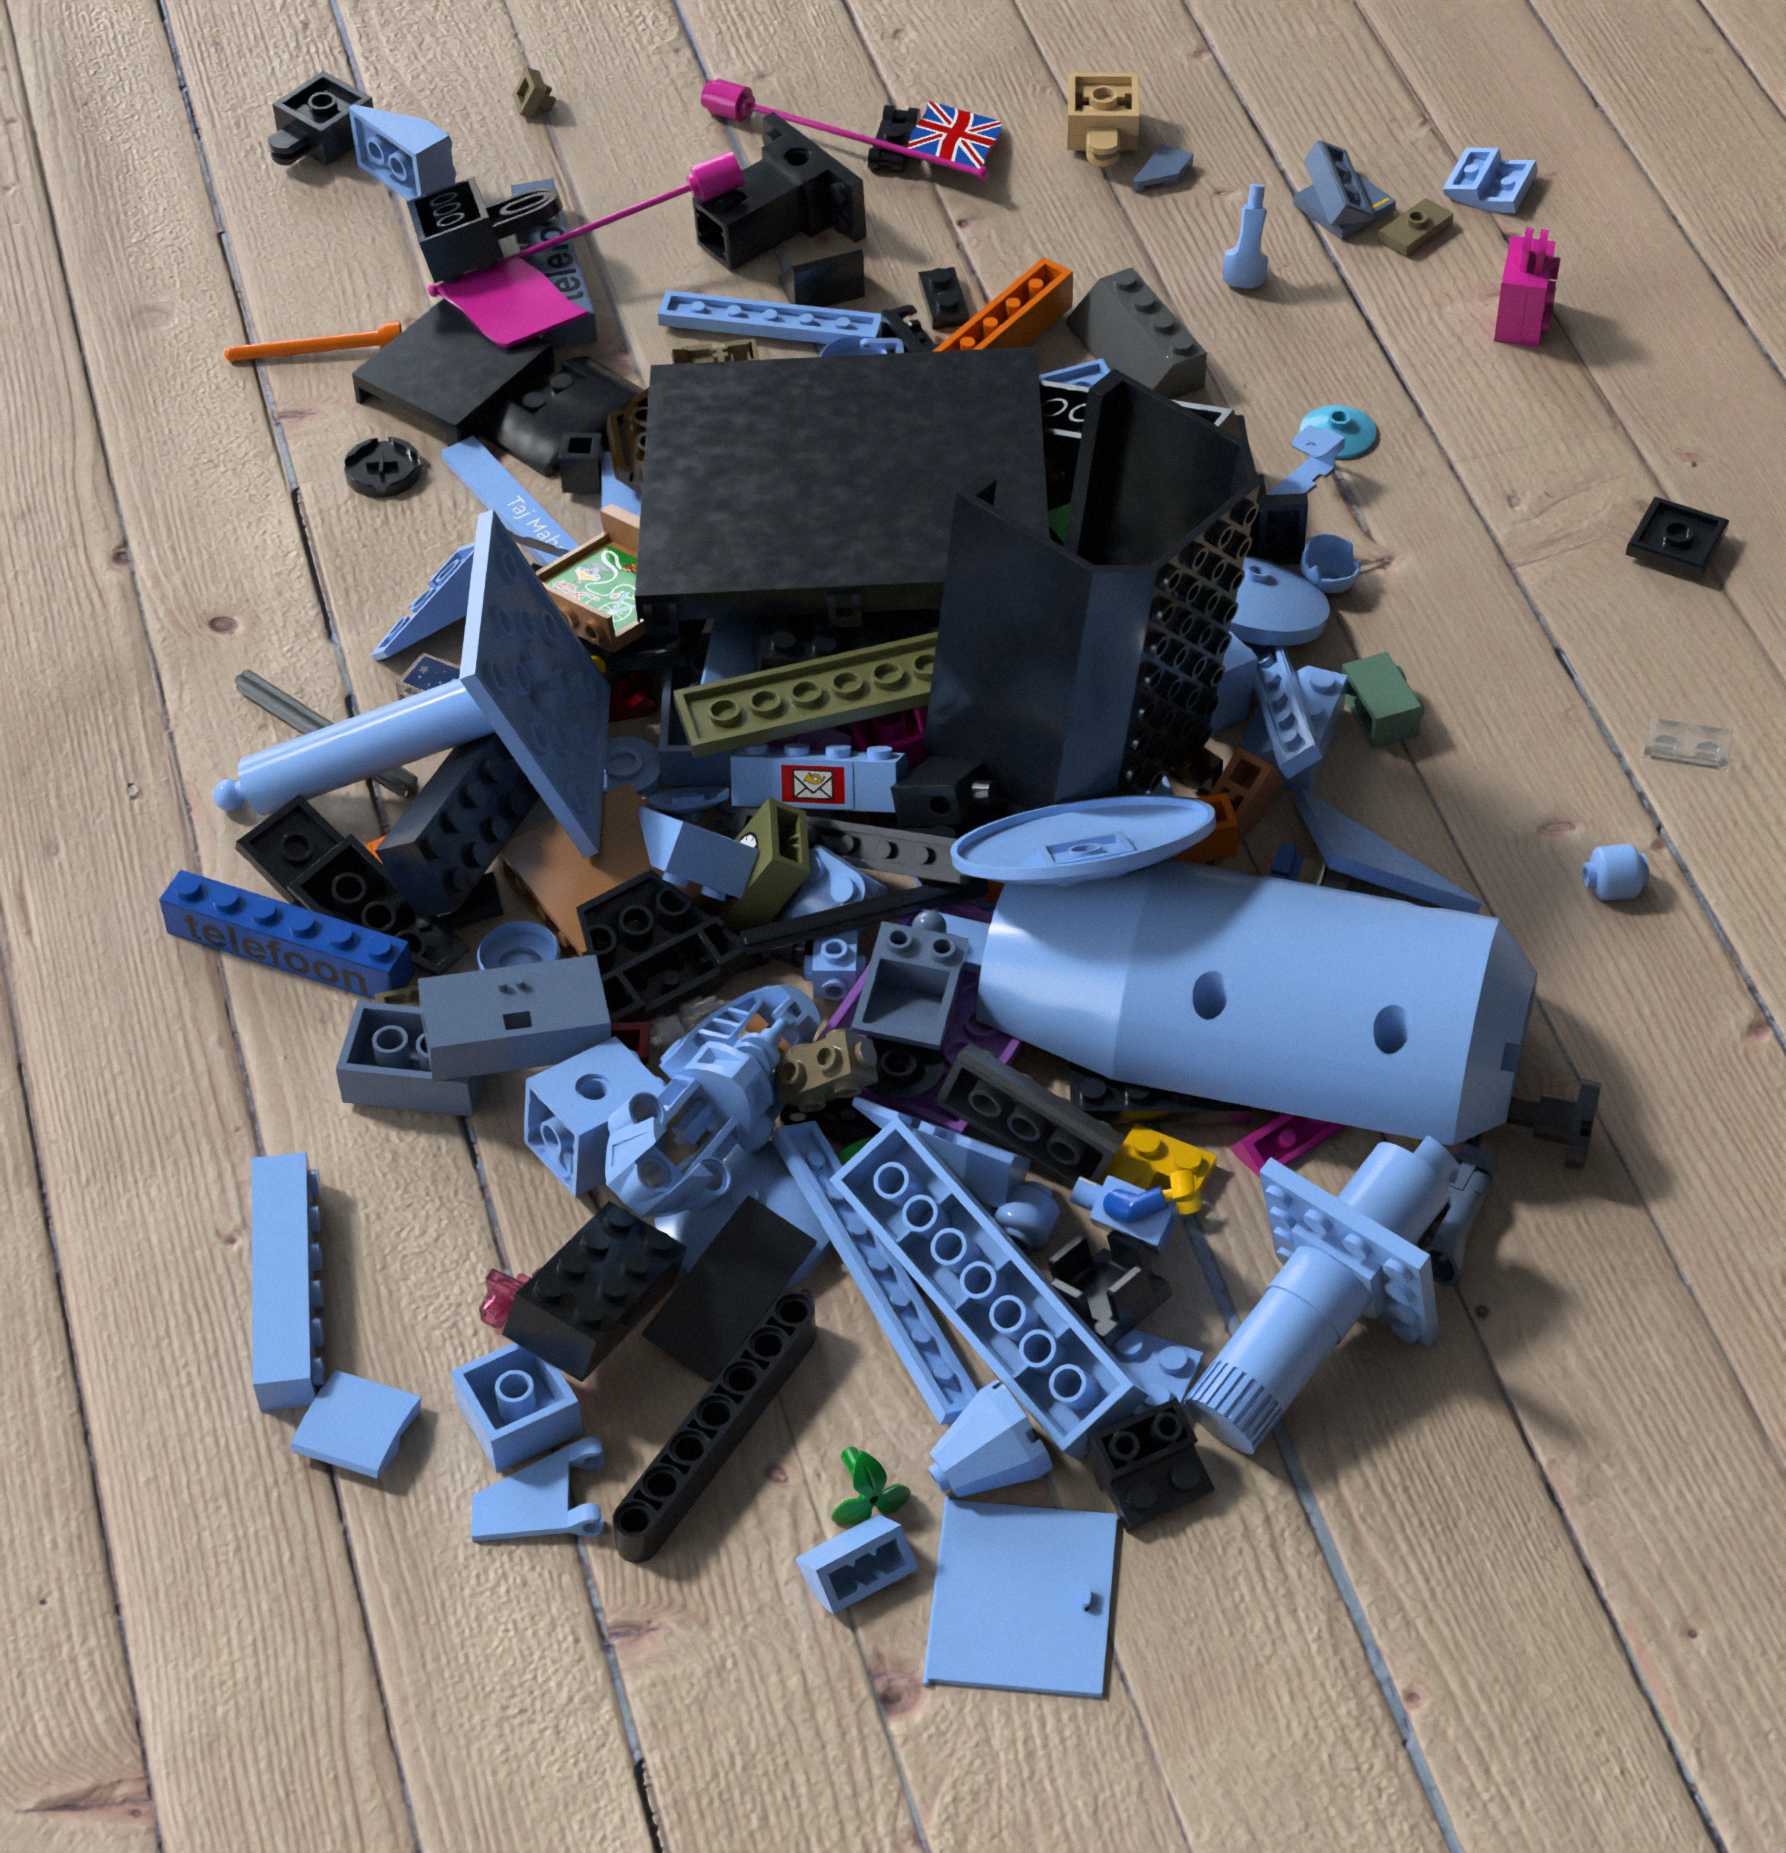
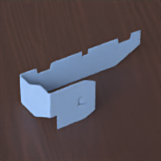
M1309 424L1293 438L1291 446L1311 457L1267 495L1308 492L1316 485L1313 480L1318 475L1325 477L1334 469L1336 455L1345 448V437L1326 427L1320 430Z

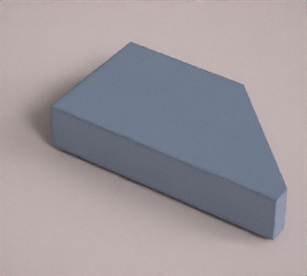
M1161 144L1133 179L1132 191L1141 192L1144 191V186L1161 183L1163 187L1178 184L1193 165L1194 154Z

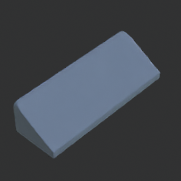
M1317 140L1305 157L1304 163L1329 224L1339 226L1371 221L1374 218L1347 151Z

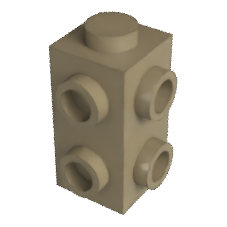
M836 1029L828 1032L826 1038L817 1042L793 1046L790 1053L780 1056L779 1064L775 1068L779 1101L799 1107V1110L802 1112H814L825 1108L826 1102L836 1098H849L859 1095L862 1092V1088L878 1082L876 1068L877 1053L872 1039L857 1035L851 1029Z

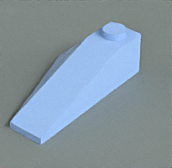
M854 1097L852 1105L881 1129L896 1116L914 1128L989 1214L995 1216L997 1209L1006 1203L1014 1185H1023L1032 1160L867 1099Z

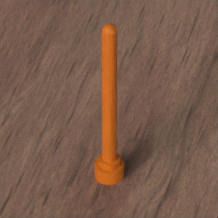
M400 321L385 322L384 326L378 327V331L233 346L225 350L224 356L226 360L234 362L380 346V349H382L402 333Z

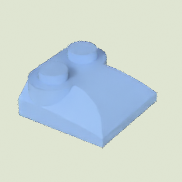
M816 844L813 849H809L810 874L781 908L777 919L783 921L883 896L888 888L824 846ZM861 927V928H857V929H853V930H849V931H858V938H859L860 934L862 933V931H863V929H864L865 927Z

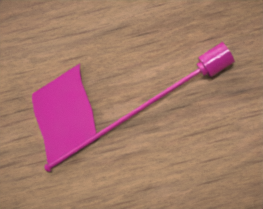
M732 151L690 167L691 175L686 177L687 185L500 259L498 264L492 268L481 271L475 269L463 274L462 278L451 283H441L436 286L431 283L428 286V293L432 297L440 295L458 307L487 338L506 349L589 316L587 310L568 300L542 272L522 259L687 192H691L694 198L700 196L701 200L705 202L745 185L740 166Z

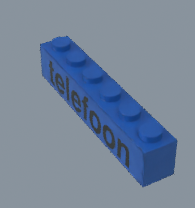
M181 869L159 898L166 930L169 934L374 1000V994L407 987L414 977L409 941Z

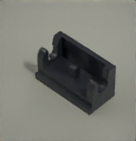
M905 305L890 311L888 309L881 311L882 338L900 339L904 344V353L932 352L941 344H934L922 329L918 319L909 320L906 323L903 321L906 316H912L917 313V309L913 305Z

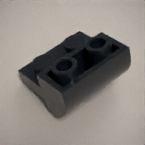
M1177 1397L1094 1433L1088 1438V1457L1097 1485L1101 1492L1106 1490L1126 1532L1208 1496L1216 1490L1194 1447L1198 1442L1197 1437Z

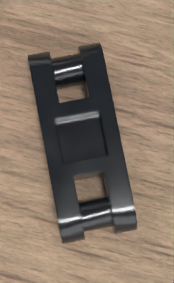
M885 105L875 139L907 148L912 130L921 118L920 108L909 107L907 111L898 110L895 105ZM873 146L870 147L868 153V169L879 170L882 166L891 167L894 172H904L909 156Z

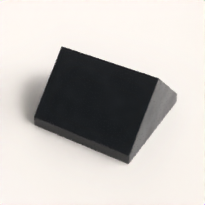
M862 249L791 266L777 276L779 284L790 304L827 307L865 297L864 256Z

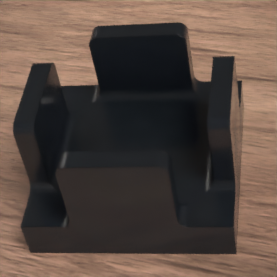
M1113 1230L1107 1235L1110 1251L1103 1248L1092 1257L1087 1239L1077 1235L1048 1260L1053 1278L1050 1282L1052 1286L1108 1349L1173 1295L1169 1281L1153 1273L1145 1246L1117 1230Z

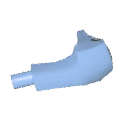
M1251 184L1248 204H1244L1242 207L1241 230L1237 246L1228 249L1224 257L1223 281L1239 288L1252 289L1262 286L1267 273L1269 259L1267 255L1261 252L1262 232L1267 209L1262 206L1266 187L1262 184Z

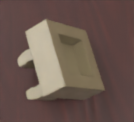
M526 67L512 94L519 114L533 119L538 108L544 111H551L556 102L555 97L549 96L552 88L544 84L538 70Z

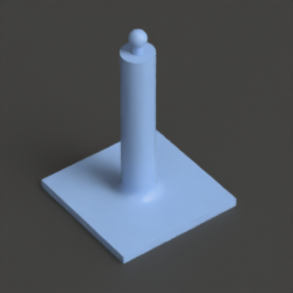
M494 509L478 515L459 679L241 758L238 764L239 781L225 779L219 782L213 790V799L215 804L224 811H235L242 807L245 800H247L249 805L258 814L264 816L276 812L299 794L305 800H309L496 732L583 858L599 853L611 686Z

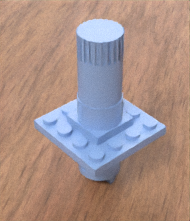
M1429 1135L1426 1136L1414 1153L1392 1143H1378L1337 1197L1271 1157L1265 1163L1259 1173L1276 1257L1284 1266L1266 1288V1293L1183 1400L1191 1416L1208 1432L1213 1434L1214 1437L1235 1450L1237 1449L1246 1454H1253L1335 1345L1341 1343L1362 1314L1370 1319H1377L1379 1317L1391 1325L1393 1332L1408 1343L1413 1344L1417 1341L1428 1349L1440 1335L1431 1256L1416 1247L1415 1244L1449 1201L1451 1194L1448 1185L1450 1183L1455 1184L1458 1177V1163L1445 1147Z

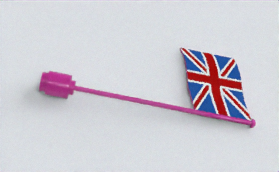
M709 80L704 85L701 93L702 106L715 115L741 122L747 116H750L753 111L766 115L774 112L784 120L978 176V180H985L988 176V170L984 167L986 157L999 140L1001 133V121L927 101L926 112L912 130L908 147L906 148L755 104L751 88L726 80Z

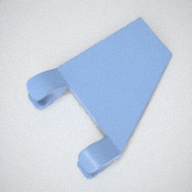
M597 1437L581 1439L473 1494L472 1541L563 1533L587 1537L600 1536L604 1532V1519L601 1516V1509L598 1504L586 1503L570 1510L571 1467L593 1471L600 1470L605 1466V1452L602 1450L601 1440Z

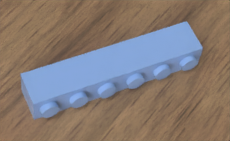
M306 1152L251 1158L253 1387L260 1411L310 1406L317 1396V1386L325 1384L322 1356L316 1357V1347L324 1346L323 1323L321 1318H316L315 1308H323L321 1280H315V1271L322 1270L323 1268L320 1242L314 1243V1233L322 1232V1222L319 1205L313 1206V1197L321 1196L320 1175L318 1169H310Z

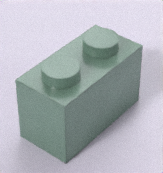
M1387 652L1342 664L1341 674L1348 675L1345 703L1373 748L1419 735L1420 718L1424 715L1422 699L1418 693L1412 692L1407 684L1403 669L1394 664Z

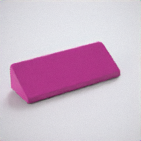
M1281 1113L1230 1146V1148L1260 1178L1259 1171L1270 1157L1287 1166L1347 1125Z

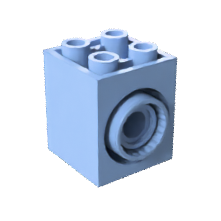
M615 1036L526 1079L523 1142L576 1198L606 1182V1149L610 1136L608 1119L611 1113L639 1092L651 1093L657 1097L666 1087V1084L661 1078L655 1077L642 1064L635 1051L629 1050ZM666 1131L654 1144L662 1153H664Z

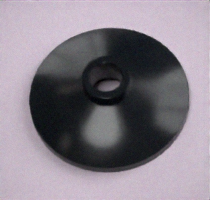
M870 1036L866 1037L872 1039L877 1053L876 1068L878 1082L865 1087L871 1093L890 1100H912L928 1094L940 1082L944 1070V1060L940 1050Z

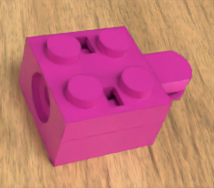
M1526 227L1524 237L1511 236L1501 283L1494 341L1539 347L1541 332L1549 333L1552 310H1546V308L1553 309L1556 295V281H1551L1550 279H1558L1561 260L1560 257H1554L1556 241H1548L1549 230L1541 229L1540 238L1533 239L1534 228Z

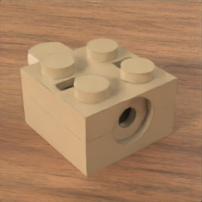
M1068 72L1067 150L1086 152L1089 163L1101 167L1116 164L1120 152L1138 151L1139 73Z

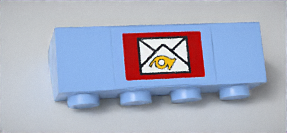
M763 742L741 747L730 756L732 806L761 807L770 797L799 809L896 813L890 787L910 773L911 770L906 754L892 753V748L888 746H872L867 748V752L851 751V746L844 744L828 745L826 750L810 749V745L807 743H789L784 745V748H769V743Z

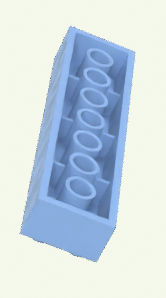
M898 1116L887 1124L829 1179L1064 1453L1080 1461L1088 1453L1087 1441L1092 1434L1122 1422L1149 1396L919 1133Z

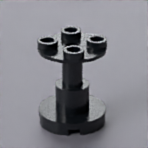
M1583 1079L1577 1100L1543 1093L1540 1102L1512 1096L1506 1123L1533 1128V1138L1568 1145L1565 1168L1583 1171L1591 1139L1593 1121L1596 1115L1601 1083ZM1484 1132L1467 1139L1465 1144H1471L1480 1148Z

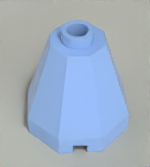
M996 1379L976 1394L929 1454L934 1464L927 1469L942 1493L951 1489L953 1494L959 1498L1037 1479L1054 1467L1040 1439L1035 1441V1436L1031 1430L1033 1426L1007 1387L1003 1384L1001 1385L1000 1381Z

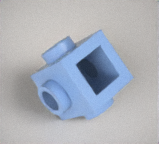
M845 931L813 940V955H805L804 980L813 982L814 999H845L867 968L866 955H859L858 931Z

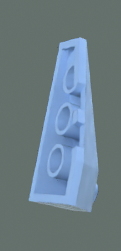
M475 542L459 547L427 583L431 588L417 597L409 606L414 614L410 618L405 616L400 619L372 652L371 656L376 661L392 656L467 615Z

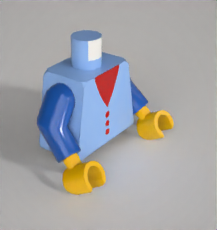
M1191 1170L1171 1173V1189L1162 1190L1158 1186L1146 1191L1109 1175L1102 1186L1080 1176L1069 1202L1091 1211L1089 1218L1094 1226L1109 1233L1117 1230L1142 1243L1146 1250L1160 1256L1164 1252L1179 1215L1193 1214L1200 1210L1202 1206L1201 1191L1197 1186V1177Z

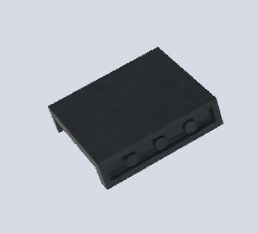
M443 298L367 362L359 366L352 373L357 403L362 404L372 395L382 398L446 431L447 445L450 447L471 436L478 439L482 435V430L507 399L514 403L556 372L552 342L537 336L510 348H503L487 338L462 310Z

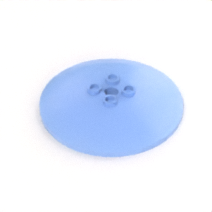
M1127 795L1095 798L1034 809L988 823L959 838L952 845L950 852L955 869L970 876L1010 884H1057L1058 886H1072L1083 881L1121 877L1126 875L1127 872L1176 856L1210 835L1214 831L1217 821L1214 808L1210 804L1195 798L1174 795Z

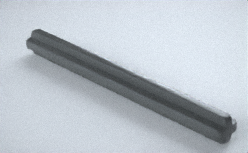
M244 670L241 675H237L235 678V683H237L236 689L305 734L334 724L251 670ZM402 766L373 776V778L403 797H410L419 788L417 783L418 777Z

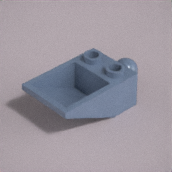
M931 910L919 913L915 917L912 927L882 921L851 1026L853 1033L939 1051L957 1006L967 970L969 938L946 934L947 924L945 919L938 912Z

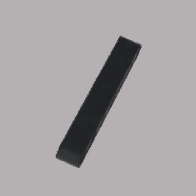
M789 1292L781 1295L773 1303L618 1505L613 1514V1529L616 1549L625 1561L643 1563L657 1554L813 1347L817 1339L815 1305L806 1294ZM713 1424H723L720 1426H711ZM689 1458H695V1459H697V1460H694V1461H684V1460L689 1459ZM660 1494H671L666 1497H657ZM635 1529L644 1530L639 1533H629L630 1531Z

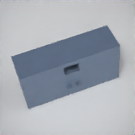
M596 955L418 979L420 1014L433 1082L556 1065L611 1039V1021Z

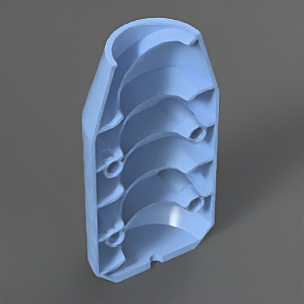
M1169 858L1159 863L1127 872L1126 875L1121 877L1083 881L1072 886L1005 883L992 917L985 945L978 986L976 1021L1112 1080L1424 1140L1429 1135L1441 1144L1454 1146L1507 1121L1521 1052L1524 1047L1535 999L1537 971L1501 918L1446 908L1424 907L1407 901L1275 877L1252 876L1231 869Z

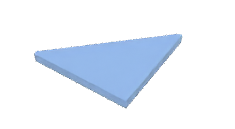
M1299 790L1295 799L1296 806L1328 869L1447 909L1473 914L1478 913L1482 905L1480 900L1308 791Z

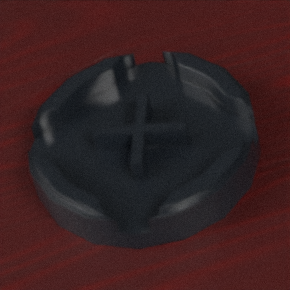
M378 437L367 439L355 445L347 453L344 460L347 484L355 492L367 497L385 498L398 495L410 489L418 481L421 473L418 451L409 442L396 437H388V441L378 442Z

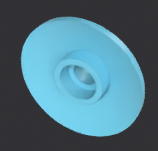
M1328 405L1317 408L1304 417L1300 426V432L1310 424L1320 430L1326 427L1345 437V448L1336 455L1335 459H1350L1366 453L1374 445L1377 434L1375 423L1366 413L1344 405Z

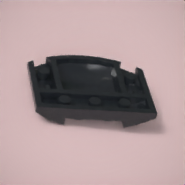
M590 356L566 359L561 361L562 369L526 395L514 403L507 399L482 430V437L544 477L555 476L552 467L560 466L559 453L563 432L602 433L603 451L611 452L606 427L609 414L618 408L623 411L632 404V399L643 392L644 389Z

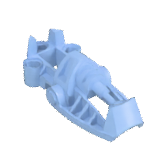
M786 984L767 985L725 1004L699 1023L683 1039H678L660 1058L662 1062L659 1067L672 1080L657 1097L651 1093L639 1092L611 1113L608 1119L610 1136L606 1149V1185L639 1218L665 1217L685 1210L701 1211L729 1190L732 1177L729 1168L722 1161L734 1146L738 1144L746 1153H750L752 1150L756 1152L774 1134V1127L776 1126L774 1121L786 1105V1103L779 1101L775 1068L779 1064L780 1055L777 1047L781 1043L780 1036L790 1044L782 1055L790 1053L791 1048L795 1045L812 1043L821 1018L817 1007L809 996L799 989ZM756 1012L771 1026V1028L763 1029L760 1034L747 1033L740 1039L737 1037ZM684 1105L688 1110L672 1127L671 1131L676 1135L673 1140L678 1145L684 1143L690 1148L707 1129L712 1133L691 1157L692 1161L682 1170H679L654 1144L667 1130L664 1126Z

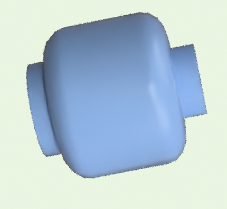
M1632 844L1599 846L1592 851L1590 862L1583 863L1582 875L1586 888H1592L1600 901L1636 898L1640 894L1642 887H1647L1649 883V867L1646 855L1639 853Z
M1029 1181L1027 1185H1014L1006 1203L997 1209L993 1218L1023 1253H1029L1031 1249H1039L1047 1244L1061 1213L1058 1203L1051 1197L1052 1191L1045 1185L1034 1181Z

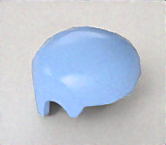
M1318 534L1308 539L1301 556L1300 570L1303 577L1323 593L1338 594L1352 588L1356 584L1360 573L1361 560L1356 561L1354 559L1353 544L1349 540L1333 534Z

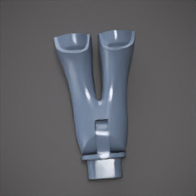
M1465 1144L1460 1153L1452 1154L1458 1163L1459 1172L1455 1184L1450 1183L1448 1185L1451 1194L1450 1199L1415 1244L1416 1247L1421 1249L1435 1222L1442 1216H1445L1438 1230L1424 1249V1252L1431 1256L1433 1282L1441 1285L1459 1283L1465 1266L1469 1236L1487 1198L1489 1187L1494 1177L1492 1168L1496 1163L1495 1156L1471 1144Z

